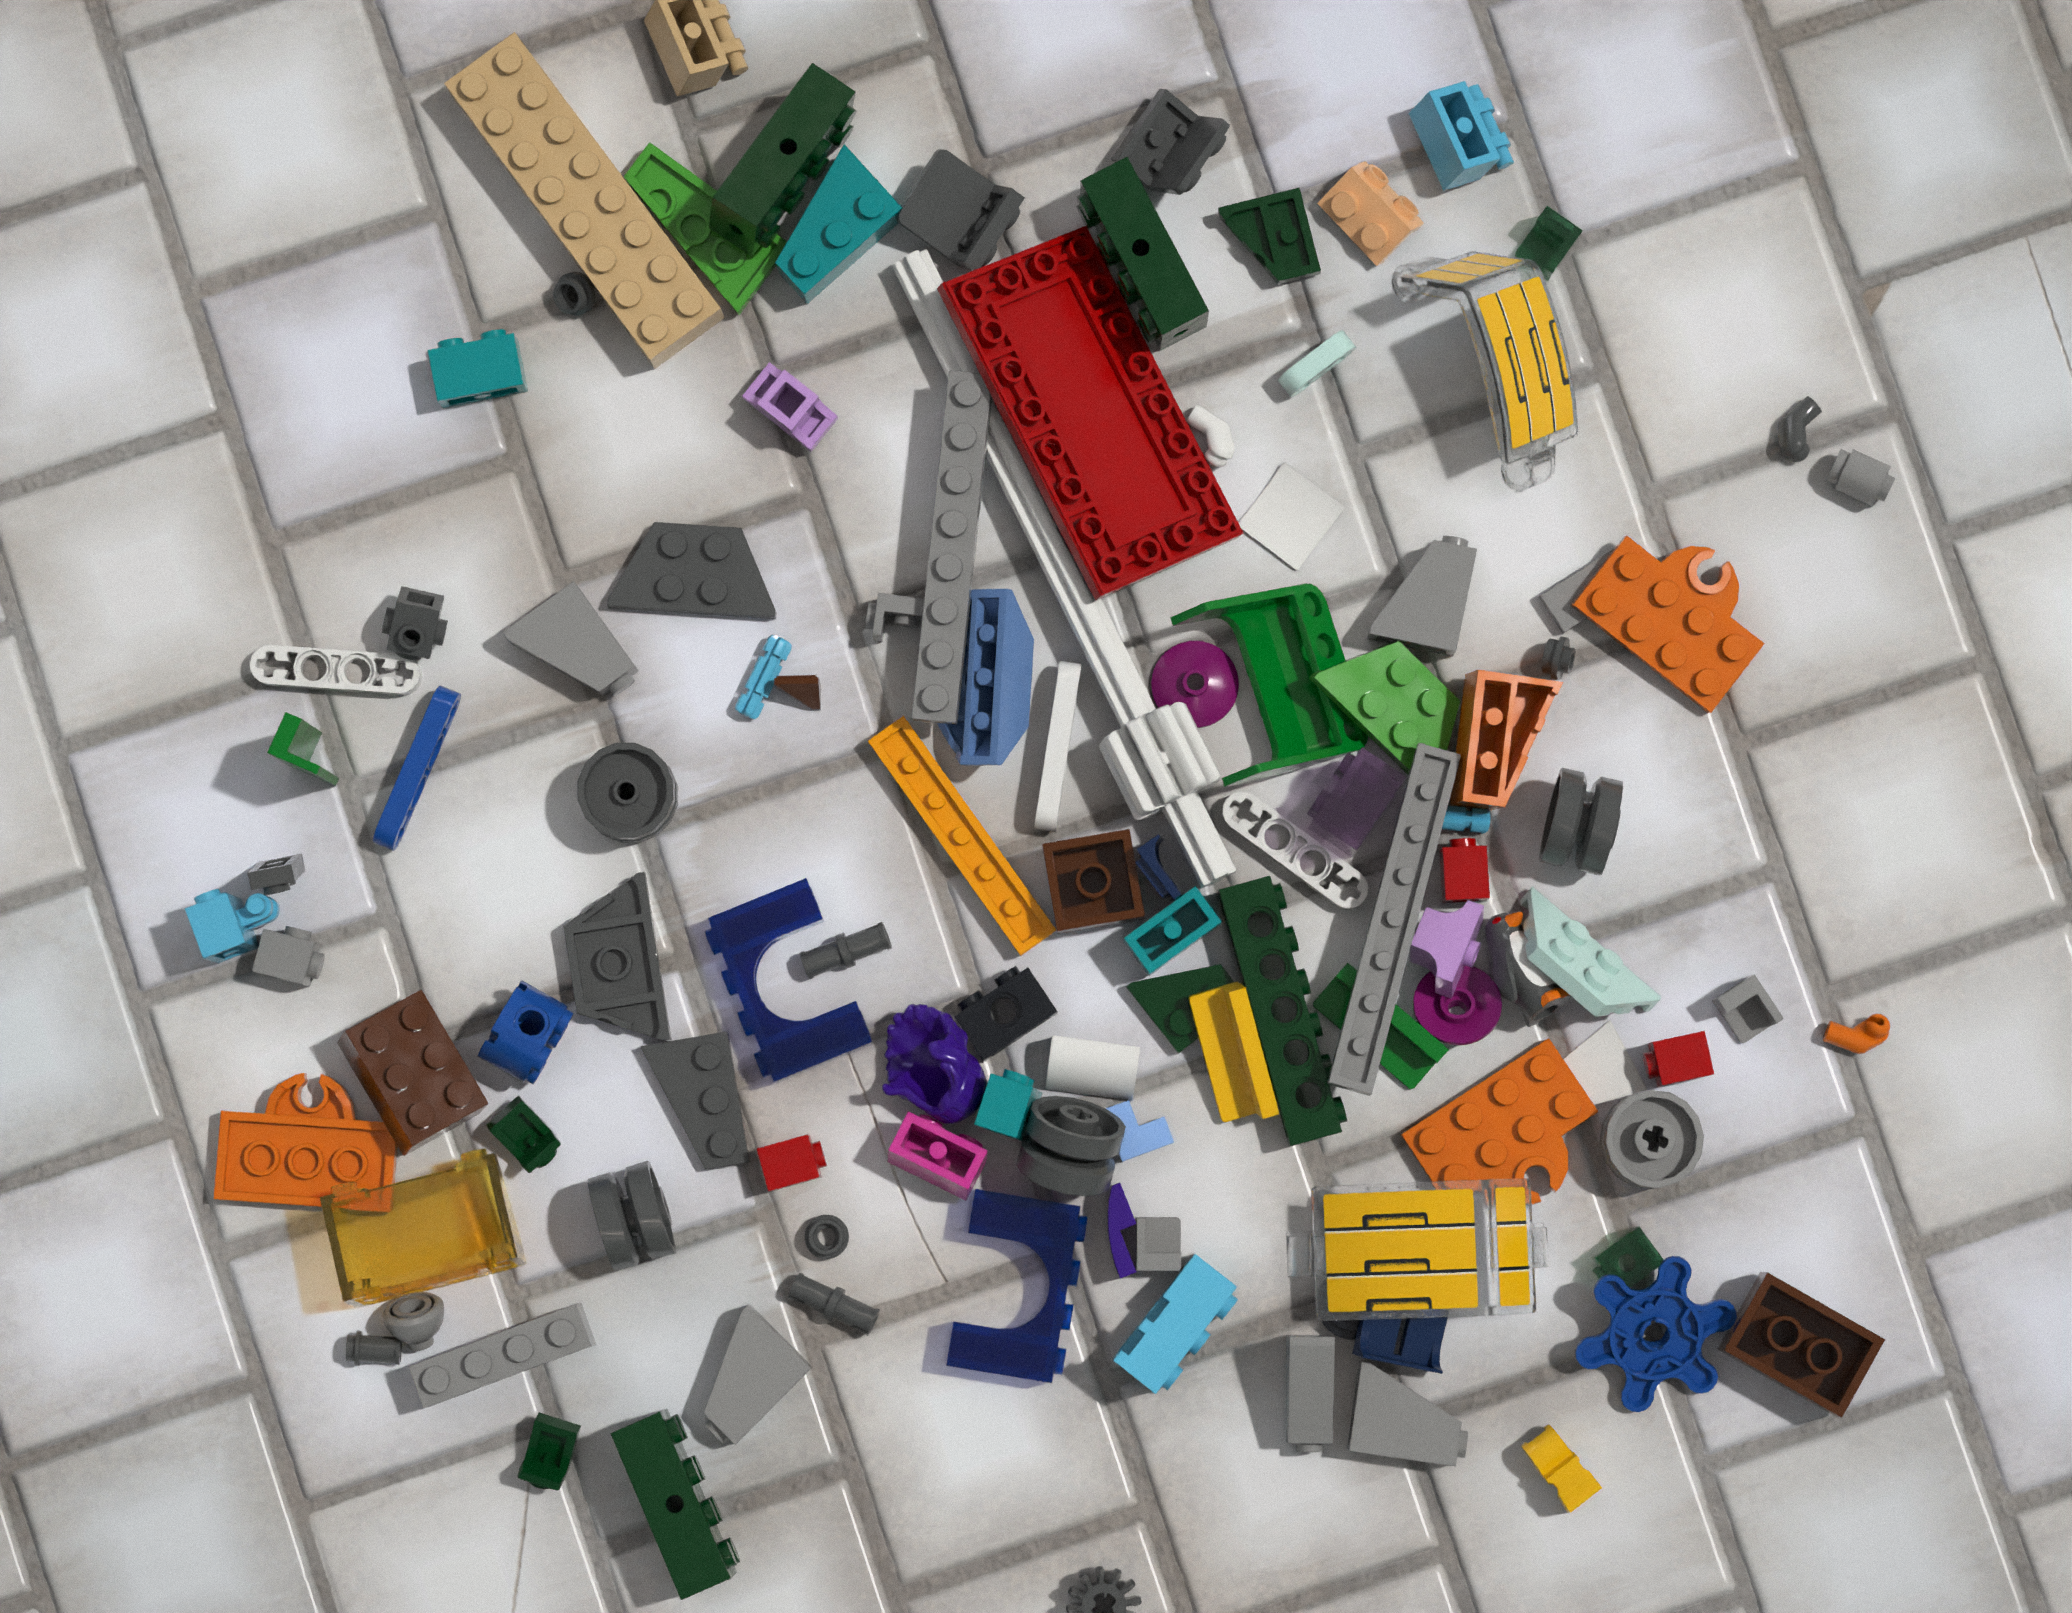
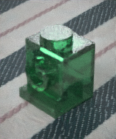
M1639 1226L1632 1227L1591 1257L1597 1264V1267L1592 1270L1597 1280L1604 1275H1617L1629 1287H1632L1656 1268H1659L1664 1260ZM1624 1254H1629L1634 1259V1266L1630 1271H1623L1619 1267V1258Z

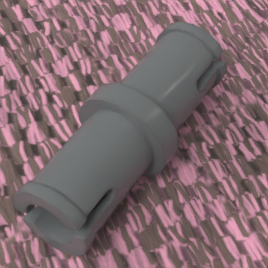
M879 922L877 925L848 936L844 932L835 936V941L806 952H800V958L808 978L812 979L814 976L846 965L847 968L856 966L857 960L886 949L889 950L892 948L883 922Z
M803 1273L798 1274L788 1295V1299L795 1300L823 1313V1319L829 1322L835 1319L863 1332L867 1336L871 1333L880 1309L873 1308L845 1295V1289L837 1286L834 1290L804 1276Z

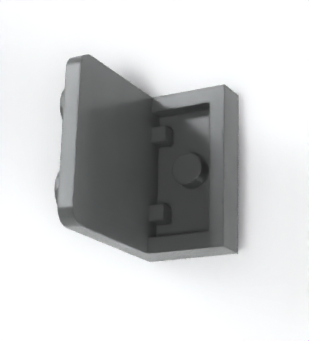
M1159 89L1111 160L1117 162L1128 157L1138 178L1146 189L1181 195L1184 192L1190 191L1198 183L1202 174L1200 169L1209 157L1217 154L1226 142L1225 134L1230 124L1222 118L1198 116L1167 89Z
M938 149L934 152L902 203V209L896 215V221L957 266L976 270L986 266L993 259L997 251V241L1004 230L1011 228L1020 215L1019 206L1025 197L1013 188L993 184L948 150Z

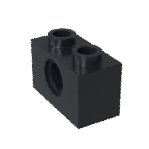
M1014 966L994 980L998 986L996 989L984 997L980 991H977L958 1004L961 1012L954 1017L966 1032L967 1037L984 1062L1058 1013L1028 967L1020 972ZM999 999H1009L1016 1005V1016L1009 1023H998L991 1016L992 1005Z

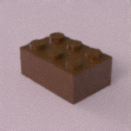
M422 989L346 1030L337 1041L338 1046L403 1156L479 1115L489 1104Z
M1760 1272L1737 1312L1735 1324L1727 1330L1717 1350L1831 1415L1842 1418L1885 1339L1770 1273Z

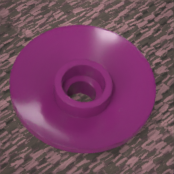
M1187 641L1173 646L1160 657L1152 674L1151 689L1158 708L1167 704L1170 706L1176 702H1183L1187 705L1197 727L1202 728L1217 723L1229 713L1238 695L1239 679L1234 663L1219 647L1203 641ZM1190 676H1201L1204 686L1200 690L1190 689L1187 685V679Z
M1465 966L1452 999L1435 993V977L1431 971L1428 972L1417 985L1414 993L1413 1009L1418 1023L1437 1040L1450 1045H1467L1485 1038L1496 1027L1501 1016L1502 998L1497 985L1487 973L1474 966L1472 968ZM1457 1006L1462 1008L1465 1013L1455 1015L1450 1013L1449 1009Z

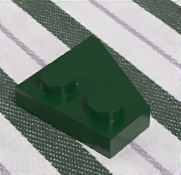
M1300 187L1218 208L1219 218L1278 285L1321 273Z
M1219 964L1131 982L1126 988L1179 1054L1198 1039L1188 997L1199 992L1233 983L1234 980L1223 966Z

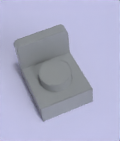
M878 593L877 604H868L865 629L873 630V640L882 642L886 617H894V625L918 628L919 622L922 621L924 599Z

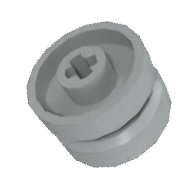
M1649 1090L1626 1096L1609 1110L1601 1125L1599 1144L1604 1162L1617 1178L1631 1186L1654 1189L1676 1184L1693 1171L1702 1155L1704 1134L1698 1115L1685 1100L1671 1092ZM1645 1132L1656 1134L1658 1141L1655 1147L1648 1148L1649 1143L1642 1139Z

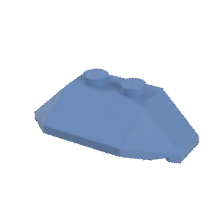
M1011 589L971 590L957 725L937 723L946 741L956 753L955 757L960 765H1002L1029 727L1034 638Z

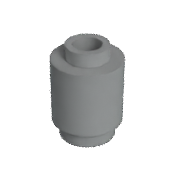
M1841 449L1826 481L1835 484V490L1873 506L1876 499L1885 501L1895 478L1888 475L1891 466L1854 449L1851 453Z

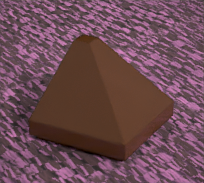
M816 675L776 676L774 678V685L777 690L812 710H821V684Z

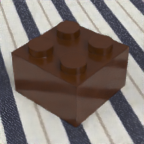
M1130 829L1042 844L1057 934L1144 920L1145 914Z

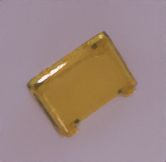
M486 1149L473 1150L461 1154V1162L455 1164L453 1169L370 1190L358 1188L356 1182L343 1183L331 1187L330 1195L320 1197L343 1302L354 1307L378 1304L396 1299L408 1293L425 1292L525 1265L527 1262L497 1155L494 1153L487 1155Z

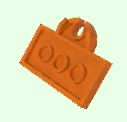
M1624 536L1571 606L1704 711L1712 713L1765 644L1730 617L1738 602L1739 582L1735 570L1729 561L1725 562L1719 567L1717 581L1713 585H1706L1699 580L1697 568L1702 561L1712 558L1715 550L1708 547L1689 546L1669 553L1660 562L1630 537Z
M1548 1038L1401 1134V1137L1436 1190L1472 1189L1473 1194H1475L1485 1186H1488L1495 1194L1496 1188L1524 1187L1526 1205L1541 1203V1199L1537 1192L1530 1190L1525 1185V1172L1531 1167L1544 1169L1549 1176V1188L1556 1193L1561 1187L1568 1171V1150L1562 1136L1596 1115L1598 1110Z
M301 1073L276 1086L268 1098L265 1114L221 1111L214 1199L376 1211L393 1210L398 1146L384 1122L355 1119L352 1099L347 1090L333 1078L321 1074L319 1084L324 1091V1098L321 1104L314 1108L307 1107L301 1100L302 1089L308 1083L307 1073Z

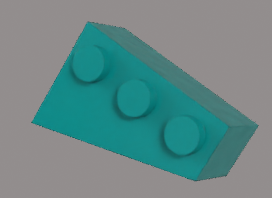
M845 144L775 262L778 273L806 304L810 303L899 224L896 221V215L902 207Z

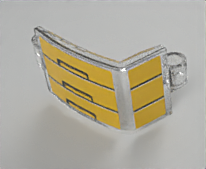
M1471 251L1450 259L1423 257L1396 268L1392 275V288L1396 296L1401 301H1404L1405 304L1414 303L1428 297L1455 300L1459 303L1476 350L1484 380L1499 457L1502 462L1501 475L1505 484L1510 489L1515 490V492H1523L1549 480L1555 470L1556 445L1578 435V420L1568 352L1556 309L1540 267L1530 259Z
M1528 1178L1315 1186L1311 1189L1313 1231L1286 1232L1288 1277H1315L1316 1317L1320 1321L1535 1313V1268L1549 1267L1547 1227H1544V1223H1532L1531 1182Z

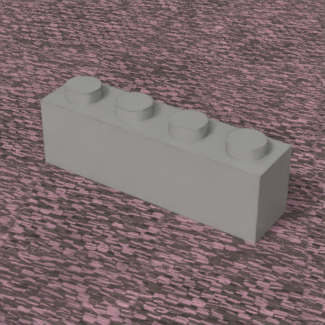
M577 1303L408 1367L424 1409L597 1344L582 1303Z

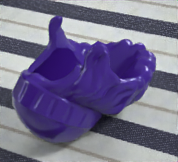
M924 1004L908 1005L904 1013H896L893 1016L894 1023L887 1027V1050L884 1057L889 1062L886 1065L888 1084L884 1083L882 1085L884 1094L888 1096L898 1095L901 1099L908 1100L944 1124H955L973 1115L981 1105L987 1087V1079L978 1060L967 1052L968 1037L966 1032L956 1024L950 1014Z

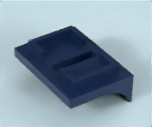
M1158 834L1136 849L1142 857L1135 863L1162 898L1166 899L1171 895L1173 899L1177 900L1184 894L1161 863L1159 848L1164 839Z
M1444 1309L1362 1311L1352 1354L1362 1358L1442 1374L1440 1350L1449 1311ZM1403 1313H1406L1407 1318L1398 1354H1395L1394 1349Z

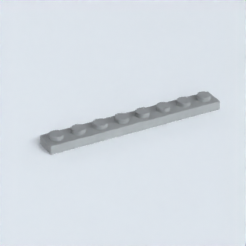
M949 370L912 709L913 721L957 725L992 403V397L980 373Z
M1418 743L1416 746L1328 1077V1085L1367 1096L1372 1095L1461 754Z

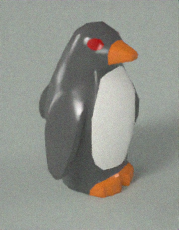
M1519 911L1512 914H1497L1490 918L1485 927L1488 941L1489 965L1493 979L1500 991L1501 997L1514 1002L1523 1012L1527 1026L1531 1027L1560 1010L1572 996L1527 959L1526 944L1528 940L1521 925L1523 913Z

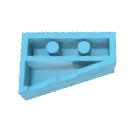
M1193 1254L1112 1358L1113 1361L1156 1394L1161 1387L1168 1390L1182 1373L1183 1369L1178 1364L1187 1352L1190 1351L1195 1355L1211 1335L1205 1329L1213 1318L1217 1316L1223 1320L1238 1299L1232 1295L1237 1286L1199 1256Z

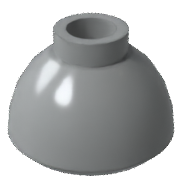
M408 1293L391 1301L384 1309L382 1318L386 1328L395 1338L407 1343L410 1350L421 1351L429 1348L434 1343L433 1336L439 1331L443 1322L444 1303L439 1296L432 1293Z

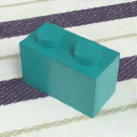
M504 329L491 330L480 334L481 340L464 343L463 338H451L438 342V348L428 350L436 397L442 408L528 392L519 341L514 333L507 334Z
M1195 886L1124 937L1123 942L1147 975L1151 976L1220 926L1222 921Z
M1004 1069L1002 1077L991 1073L974 1125L1022 1141L1023 1137L1029 1135L1026 1125L1032 1102L1041 1098L1043 1092L1034 1088L1035 1080L1026 1075Z

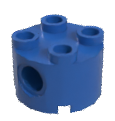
M521 980L491 1029L488 1041L485 1040L477 1057L522 1083L527 1081L534 1085L552 1052V1049L546 1047L547 1044L556 1048L574 1013L567 1010L568 1006Z

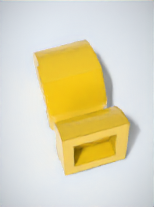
M1550 1424L1546 1425L1544 1431L1529 1443L1524 1442L1521 1445V1448L1543 1479L1549 1485L1556 1487L1558 1490L1557 1497L1567 1513L1574 1511L1602 1489L1590 1471L1582 1467L1579 1457L1567 1447Z

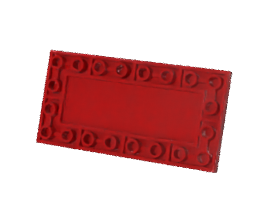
M1086 226L940 284L937 290L1095 601L1235 540L1244 534Z

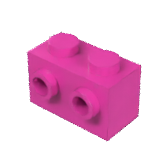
M908 1111L888 1149L887 1162L967 1201L986 1164L988 1150L982 1148L983 1145L979 1141L968 1135L960 1133L957 1136L943 1129V1125L930 1116L924 1114L917 1116Z

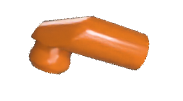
M1872 1014L1868 1019L1853 1028L1830 1021L1825 1030L1823 1041L1857 1054H1864L1882 1044L1888 1038L1890 1022L1882 1014Z

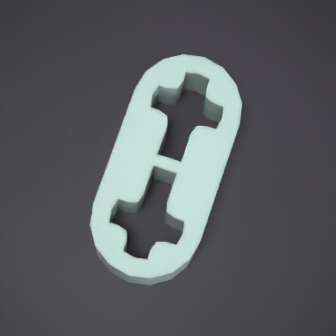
M1341 330L1290 367L1278 378V381L1292 398L1348 357L1356 349V346L1346 333Z

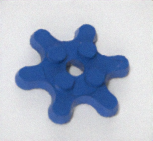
M1680 1256L1665 1258L1658 1268L1656 1280L1644 1289H1631L1622 1278L1612 1274L1600 1277L1594 1286V1297L1599 1304L1609 1311L1610 1323L1603 1332L1583 1338L1577 1344L1575 1357L1578 1363L1587 1369H1597L1607 1364L1621 1367L1626 1376V1381L1621 1391V1401L1632 1412H1641L1650 1407L1654 1400L1656 1387L1667 1378L1680 1379L1691 1391L1700 1394L1709 1392L1717 1384V1371L1712 1364L1703 1358L1701 1352L1702 1344L1709 1335L1730 1329L1735 1324L1737 1312L1733 1304L1724 1299L1712 1300L1703 1304L1692 1302L1686 1292L1692 1270L1690 1264ZM1651 1321L1666 1325L1664 1336L1655 1342L1646 1341L1643 1338L1644 1331L1651 1325Z

